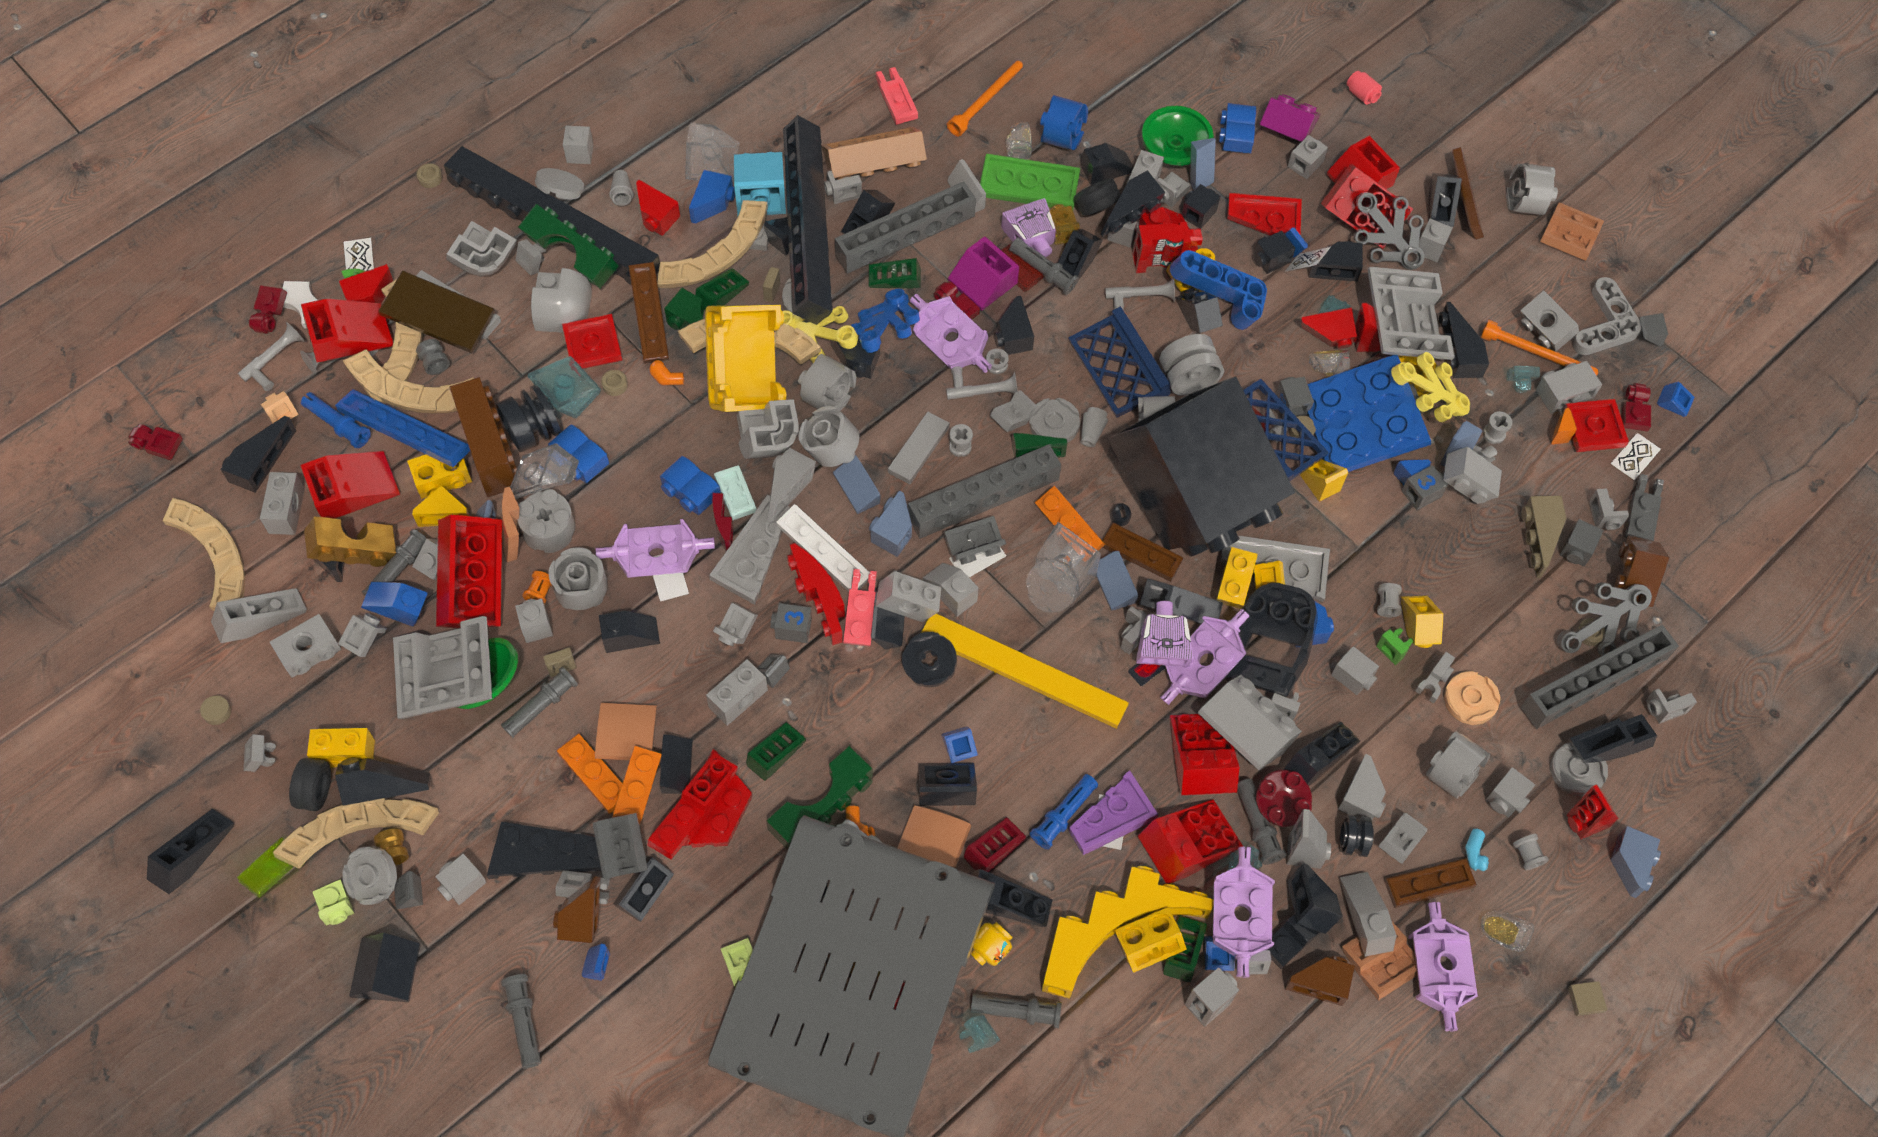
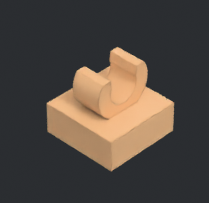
M284 391L278 395L275 393L265 397L267 401L261 404L272 424L283 416L292 419L299 415Z

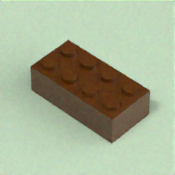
M480 377L449 386L487 498L504 493L506 487H510L511 490L516 489L517 485L514 478H518L519 474L489 386L483 387Z

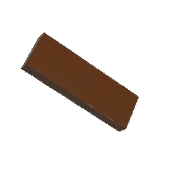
M1112 523L1102 540L1105 543L1102 548L1110 552L1119 551L1122 558L1170 582L1184 558L1115 523Z
M1466 858L1394 876L1384 881L1394 908L1471 889L1477 885Z

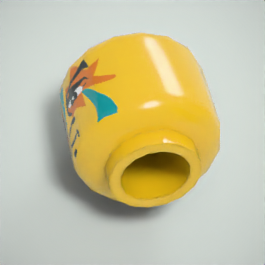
M997 922L993 925L991 923H984L979 928L971 955L982 966L986 962L996 966L1011 951L1012 944L1010 940L1012 936Z

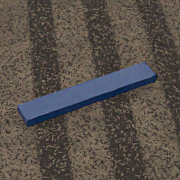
M354 389L335 405L338 412L349 415L356 421L451 467H454L470 452L467 443Z

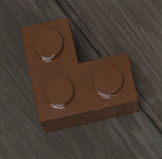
M1628 535L1626 543L1622 542L1619 549L1618 557L1621 558L1624 570L1622 575L1619 574L1617 576L1615 587L1627 589L1634 584L1646 586L1652 595L1649 607H1653L1670 557L1660 542ZM1638 594L1636 597L1637 603L1641 600V594Z

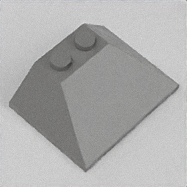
M1369 267L1367 270L1381 353L1418 357L1425 352H1429L1433 358L1453 360L1454 352L1451 336L1439 334L1434 307L1443 294L1439 273Z
M482 616L461 621V628L430 636L415 632L393 638L397 719L414 717L492 699L487 617Z

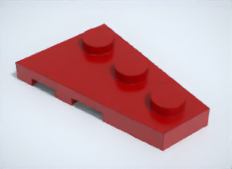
M1229 193L1227 219L1270 236L1279 231H1283L1285 234L1291 228H1295L1301 235L1302 199Z

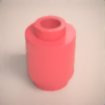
M1356 71L1347 81L1349 91L1366 105L1375 103L1381 97L1382 86L1365 72Z

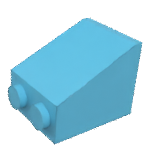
M782 152L734 155V187L737 215L740 213L743 200L767 202L768 209L766 215L786 214Z

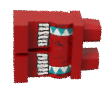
M1180 222L1179 225H1139L1132 251L1136 273H1146L1147 267L1151 266L1167 268L1184 251H1197L1198 246L1202 245L1203 241L1201 229H1188L1187 222Z

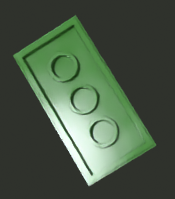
M986 154L980 185L986 192V198L1024 204L1045 198L1050 208L1073 211L1080 168Z

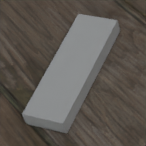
M927 412L889 466L888 473L911 484L949 429L950 423Z

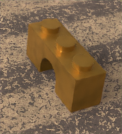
M314 516L304 529L307 558L318 559L322 562L340 561L346 564L359 563L381 567L386 566L396 554L393 525L367 522L357 534V540L349 538L343 532L341 519Z

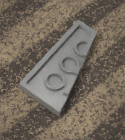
M769 495L766 496L709 575L711 581L754 605L783 532L776 526V521L790 509L787 506L772 523L768 522Z

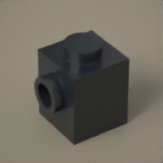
M1200 184L1195 191L1191 190L1185 197L1182 210L1183 218L1202 229L1216 213L1221 196L1212 189H1208Z
M1279 231L1271 236L1262 237L1257 242L1253 257L1256 264L1262 267L1268 274L1291 263L1295 247L1283 231Z

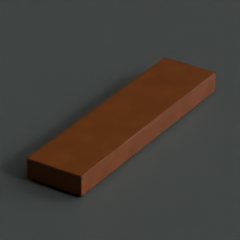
M1459 147L1453 149L1452 155L1457 176L1462 178L1460 189L1469 227L1474 239L1477 240L1483 238L1484 234L1467 163L1462 149Z
M654 262L629 265L644 364L652 363L655 360H669Z

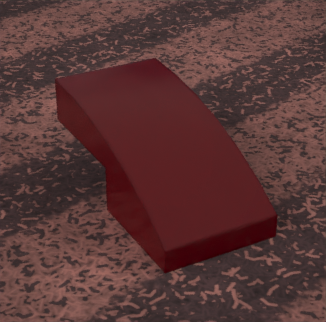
M713 493L712 503L716 530L723 548L727 551L733 543L732 517H724L725 501L723 493Z

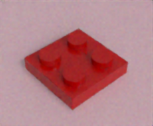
M612 314L562 324L572 371L622 361Z
M1615 399L1565 404L1563 411L1565 408L1571 410L1577 428L1572 436L1576 452L1626 448L1629 440Z

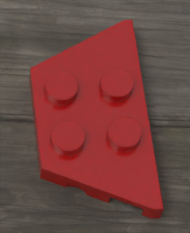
M712 750L707 761L714 753L718 754L719 756L720 754L716 750ZM736 773L702 827L689 844H684L683 846L691 845L692 848L706 845H713L714 847L729 845L753 797L752 792Z

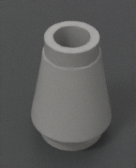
M624 170L614 172L609 192L613 203L619 206L628 205L634 196L628 174Z
M1089 407L1087 412L1083 414L1080 441L1082 445L1095 447L1108 422L1106 411L1096 407Z

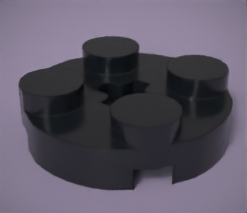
M923 632L914 636L909 641L902 654V664L907 676L916 685L929 688L937 687L946 683L954 676L957 666V654L952 642L944 636L935 632ZM927 653H931L933 657L937 656V661L934 662L933 666L922 663V660L926 659Z

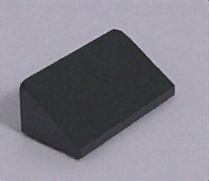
M877 589L874 601L871 639L884 649L901 647L905 616L876 607Z
M663 734L660 770L661 793L682 794V791L690 783L693 740Z
M646 857L648 870L634 873L613 903L617 908L640 922L674 875V873L653 857Z

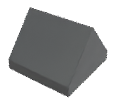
M1664 314L1640 317L1644 339L1658 346L1663 345L1668 335Z
M769 654L757 669L766 677L767 685L773 688L790 667L784 655Z
M408 871L396 880L394 888L396 909L423 905L421 877L412 871Z

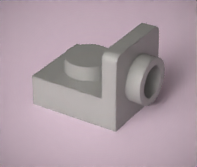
M827 171V181H824V188L827 196L831 195L834 204L858 199L862 193V182L859 175L835 180L832 171Z
M1173 172L1164 179L1158 178L1156 180L1165 191L1161 202L1166 203L1171 208L1189 191L1191 185Z
M1607 488L1597 489L1589 500L1595 527L1616 530L1629 517L1627 510L1614 511V502L1612 498H1609Z
M1133 606L1128 609L1125 619L1130 625L1121 635L1123 638L1121 649L1128 655L1139 645L1142 625L1147 617L1144 611L1137 610Z
M365 613L364 616L353 615L338 644L359 657H365L377 633H385L387 628L379 624L381 620L374 615Z
M1659 688L1653 690L1646 699L1650 714L1655 716L1659 724L1687 714L1697 703L1692 693L1684 696L1675 694L1666 699Z

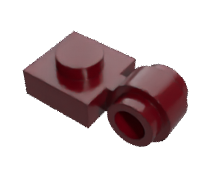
M951 281L943 282L936 287L933 293L936 300L950 296L952 302L971 320L980 314V308L964 293L956 297L958 289Z
M260 285L253 308L258 313L251 315L249 319L251 329L263 334H268L275 329L276 322L272 316H281L287 291L282 288Z
M1634 383L1627 386L1625 398L1630 400V402L1626 401L1624 403L1622 422L1626 429L1648 432L1651 428V405L1643 404V402L1647 403L1649 401L1651 389L1646 387L1645 384Z
M142 424L133 427L128 436L130 439L128 443L138 450L145 449L149 454L170 461L183 440L182 436L178 433L156 427L152 431V429Z

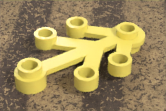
M843 306L835 307L831 314L817 325L811 322H802L805 319L794 315L790 311H783L784 324L802 330L816 343L815 336L837 341L841 347L851 349L857 345L858 334L852 326L846 325L838 330L823 327L833 321L841 324L848 319V313ZM821 349V352L818 353V355L824 354V352H823L822 349ZM817 356L810 358L812 363L815 362Z
M1425 352L1417 357V363L1423 369L1428 379L1417 374L1414 366L1409 362H1401L1392 368V377L1397 384L1404 385L1411 381L1431 393L1416 399V405L1421 412L1433 408L1434 403L1442 399L1446 402V405H1442L1434 411V415L1439 422L1449 420L1452 415L1464 416L1469 413L1470 401L1466 395L1457 391L1450 379V376H1452L1450 365L1442 363L1435 368L1434 372L1432 368L1434 358L1429 352ZM1439 379L1442 380V382H1443V384H1444L1446 390L1443 388V386H1442L1441 382L1439 381Z

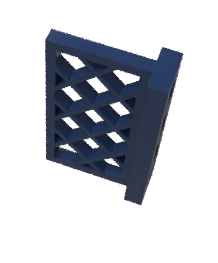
M1121 306L1112 310L1111 316L1068 337L1070 344L1116 418L1138 408V397L1170 395L1169 381ZM1111 325L1115 331L1113 338L1101 336V329ZM1083 338L1093 340L1091 349L1082 348L1077 342ZM1097 341L1110 343L1108 353L1095 351ZM1114 345L1126 348L1125 357L1112 355ZM1092 356L1105 359L1102 369L1091 366ZM1109 360L1122 363L1120 372L1106 370ZM1126 364L1138 367L1137 377L1123 374ZM1104 375L1117 378L1114 388L1103 385ZM1121 379L1135 382L1132 392L1118 389ZM1140 383L1149 385L1152 392L1141 395L1137 394L1136 390ZM1116 395L1129 397L1128 404L1118 409L1114 403Z
M1259 379L1243 390L1245 395L1248 396L1247 399L1251 406L1265 408V416H1256L1259 422L1264 423V432L1269 440L1281 441V451L1274 450L1289 481L1328 455L1329 452L1262 379ZM1259 388L1266 396L1265 401L1252 399L1253 392ZM1270 409L1279 410L1282 413V419L1269 417ZM1269 424L1282 426V435L1269 433ZM1287 427L1295 428L1299 432V438L1286 436ZM1286 442L1298 444L1299 454L1286 452ZM1304 446L1313 447L1318 454L1315 456L1303 455ZM1285 458L1298 460V468L1292 471L1285 463Z

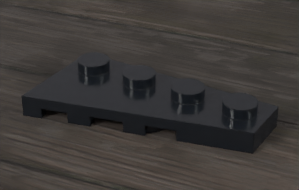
M501 821L486 876L488 879H498L500 876L524 877L526 874L539 873L551 875L554 872H563V870L572 872L602 871L595 836Z

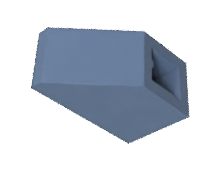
M901 491L894 498L890 497L880 518L875 517L869 527L871 542L896 557L899 556L912 538V524L905 496Z
M1627 826L1617 836L1610 860L1629 895L1636 898L1643 891L1647 892L1651 887L1653 876L1650 875L1652 866H1656L1661 855V851L1657 850L1660 839Z

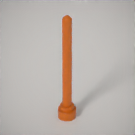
M1021 61L1013 63L962 115H954L947 122L948 130L957 137L961 136L967 130L968 121L1022 69L1023 63Z
M1489 319L1480 336L1489 342L1498 339L1565 367L1571 363H1581L1578 360L1501 330L1502 327L1497 326V322ZM1591 366V368L1593 369V371L1595 372V374H1596V376H1597V375H1598V369L1595 368V367H1593V366Z

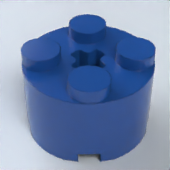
M1053 95L1048 112L1044 111L1041 117L1040 125L1044 126L1041 142L1068 150H1075L1084 134V131H1081L1082 123H1087V105Z

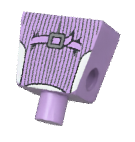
M1045 198L1002 213L1001 228L1012 242L1019 237L1045 257L1052 253L1050 245L1054 243L1056 230Z
M1157 602L1156 615H1147L1143 622L1136 663L1188 666L1193 660V651L1187 618L1184 616H1173L1172 602Z

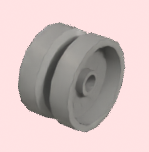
M1205 334L1188 335L1174 341L1162 351L1159 358L1165 374L1168 375L1167 379L1171 389L1177 395H1188L1199 389L1216 384L1224 374V368L1219 356L1216 355L1213 342Z

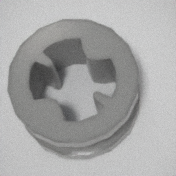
M992 349L987 353L986 360L992 364L991 369L987 368V370L993 374L1004 373L1008 368V354L1002 349ZM995 359H1000V363L994 364Z

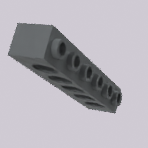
M963 181L835 238V256L846 273H850L975 217L976 198Z
M1050 444L908 503L911 524L919 539L1058 481L1061 463Z
M1662 624L1531 693L1521 708L1534 727L1538 729L1668 660L1679 645Z

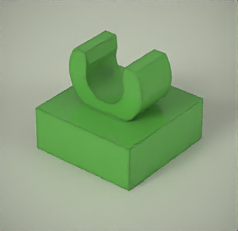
M1401 628L1396 629L1394 633L1389 629L1381 636L1376 646L1394 665L1403 660L1413 642L1412 638L1406 642L1398 638L1403 632Z

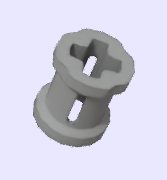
M1494 412L1489 418V424L1483 430L1484 439L1491 444L1503 442L1506 432L1512 426L1511 417L1505 412Z
M958 424L950 430L949 450L957 457L967 456L971 452L973 432L969 426Z
M1394 583L1379 585L1380 605L1377 607V613L1380 616L1392 618L1402 613V607L1399 605V595L1402 592L1400 585Z
M1537 834L1525 836L1513 843L1514 848H1518L1525 862L1523 866L1525 870L1537 868L1549 861L1548 857L1543 855L1539 847Z

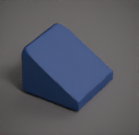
M1291 228L1285 233L1295 247L1293 258L1308 248V244L1295 228Z
M1678 381L1664 386L1657 404L1664 409L1685 417L1695 397Z
M1429 459L1400 461L1396 466L1394 475L1405 485L1409 477L1428 468L1431 465V461Z
M966 726L941 734L951 763L978 755L972 731L969 727Z
M1204 936L1205 970H1216L1219 967L1222 971H1234L1235 956L1213 944V936Z
M599 944L588 950L582 977L599 981L604 979L610 956L605 944Z

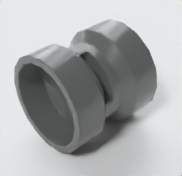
M436 339L425 340L416 348V353L419 359L423 361L426 373L430 375L442 373L450 364L446 354L442 353L443 348L440 342Z

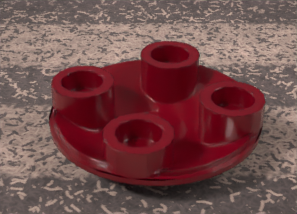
M1288 770L1274 771L1264 777L1257 788L1256 802L1258 809L1267 821L1281 827L1293 826L1296 824L1303 809L1312 810L1311 790L1298 772Z

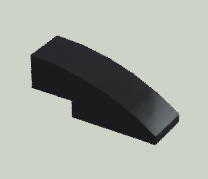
M1640 714L1623 722L1618 718L1571 737L1569 742L1583 763H1595L1625 757L1654 746L1657 734L1645 717Z

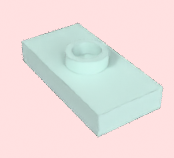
M739 465L714 473L715 480L720 486L721 493L724 495V501L732 521L755 513L757 509Z

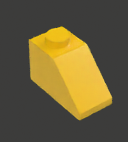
M1428 596L1401 597L1407 636L1409 639H1413V644L1421 648L1432 647V644H1442L1443 612Z

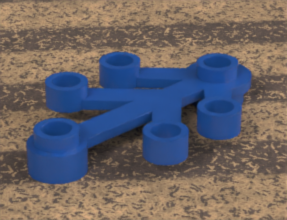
M893 289L887 292L883 303L858 312L860 322L850 325L860 335L861 346L866 352L879 350L881 344L880 337L889 323L895 328L898 338H907L912 334L910 325L920 321L918 310L908 305L909 297L903 289ZM900 310L904 314L905 322L895 314L896 311ZM875 325L873 330L865 331V329Z

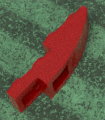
M790 544L791 555L787 556L790 570H795L798 578L794 579L798 594L803 593L806 602L813 600L816 613L822 614L824 621L820 623L824 637L829 636L832 645L843 643L842 629L838 618L845 616V605L835 583L813 556L797 544Z
M714 753L682 791L680 801L649 837L647 845L672 860L684 844H689L707 820L738 770V766Z

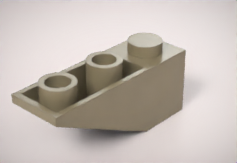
M1531 496L1526 505L1522 507L1521 517L1527 526L1526 542L1527 545H1530L1532 552L1530 563L1531 567L1535 569L1536 578H1541L1548 568L1566 521L1562 496Z

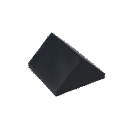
M919 763V806L976 805L977 781L974 763Z
M387 933L361 938L349 997L410 1002L421 944Z

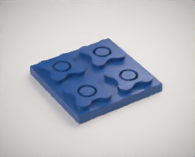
M1392 355L1308 384L1314 400L1311 410H1308V415L1313 420L1316 428L1315 435L1317 440L1329 452L1324 458L1325 461L1347 468V471L1350 472L1431 445L1430 436L1416 405V400L1409 383L1399 385L1392 377V368L1401 363L1398 355Z

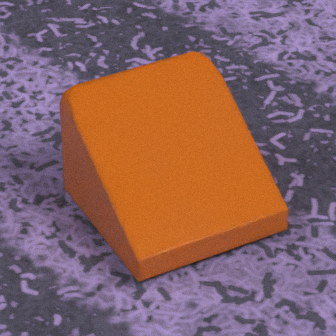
M1565 408L1557 422L1551 441L1552 445L1569 443L1577 430L1569 408Z

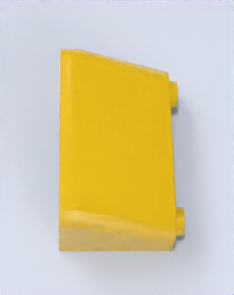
M781 305L708 306L706 308L708 401L712 409L724 412L764 409L769 401L786 400V390L779 382H776L774 331L779 330L780 325H783L784 322Z

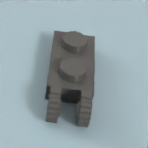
M1640 475L1636 490L1632 495L1625 538L1630 535L1654 541L1662 499L1660 495L1663 490L1664 480L1657 478L1652 487V494L1644 492L1648 475Z

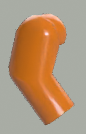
M655 360L650 365V374L660 385H684V372H670L660 360Z
M858 806L846 807V820L854 822L859 830L866 835L875 836V830L872 826L868 828L867 825L860 822V808Z

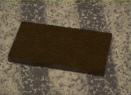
M403 270L378 311L380 316L471 354L495 314L494 308Z

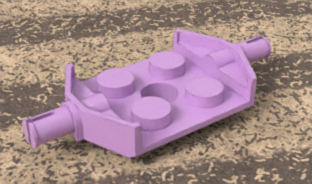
M915 294L914 298L910 299V302L919 309L920 321L914 325V334L950 369L956 366L965 367L971 364H976L984 373L988 372L987 368L991 369L992 364L982 355L988 340L987 331H983L952 302L950 296L929 303L921 299L918 294ZM950 332L959 334L958 338L952 342L945 339L946 335Z
M680 519L681 524L634 529H628L627 524H624L612 547L596 548V556L600 559L613 557V561H617L628 578L688 572L699 550L715 549L714 537L705 539L695 538L683 519ZM654 548H660L664 551L659 557L649 555L650 551Z
M1240 609L1231 621L1229 620L1228 622L1203 616L1204 622L1190 636L1193 651L1192 662L1188 666L1165 665L1172 683L1171 687L1160 698L1168 705L1179 693L1181 695L1189 694L1206 698L1245 656L1246 651L1239 635V627L1250 616L1243 609ZM1204 654H1212L1214 660L1210 665L1203 666L1200 664V658Z
M1239 847V864L1236 868L1224 872L1214 879L1213 944L1235 956V960H1237L1236 977L1243 976V978H1248L1249 960L1251 957L1274 945V942H1272V887L1275 884V880L1250 865V847H1246V849L1245 847ZM1243 906L1248 909L1250 917L1247 921H1240L1236 918L1234 914L1236 907Z
M1431 902L1428 903L1429 923L1408 936V939L1413 938L1420 994L1416 996V999L1441 1011L1444 1017L1445 1031H1457L1455 1013L1459 1011L1458 1008L1478 997L1469 933L1446 922V919H1442L1441 903ZM1441 956L1451 960L1452 970H1446L1442 967L1440 963Z

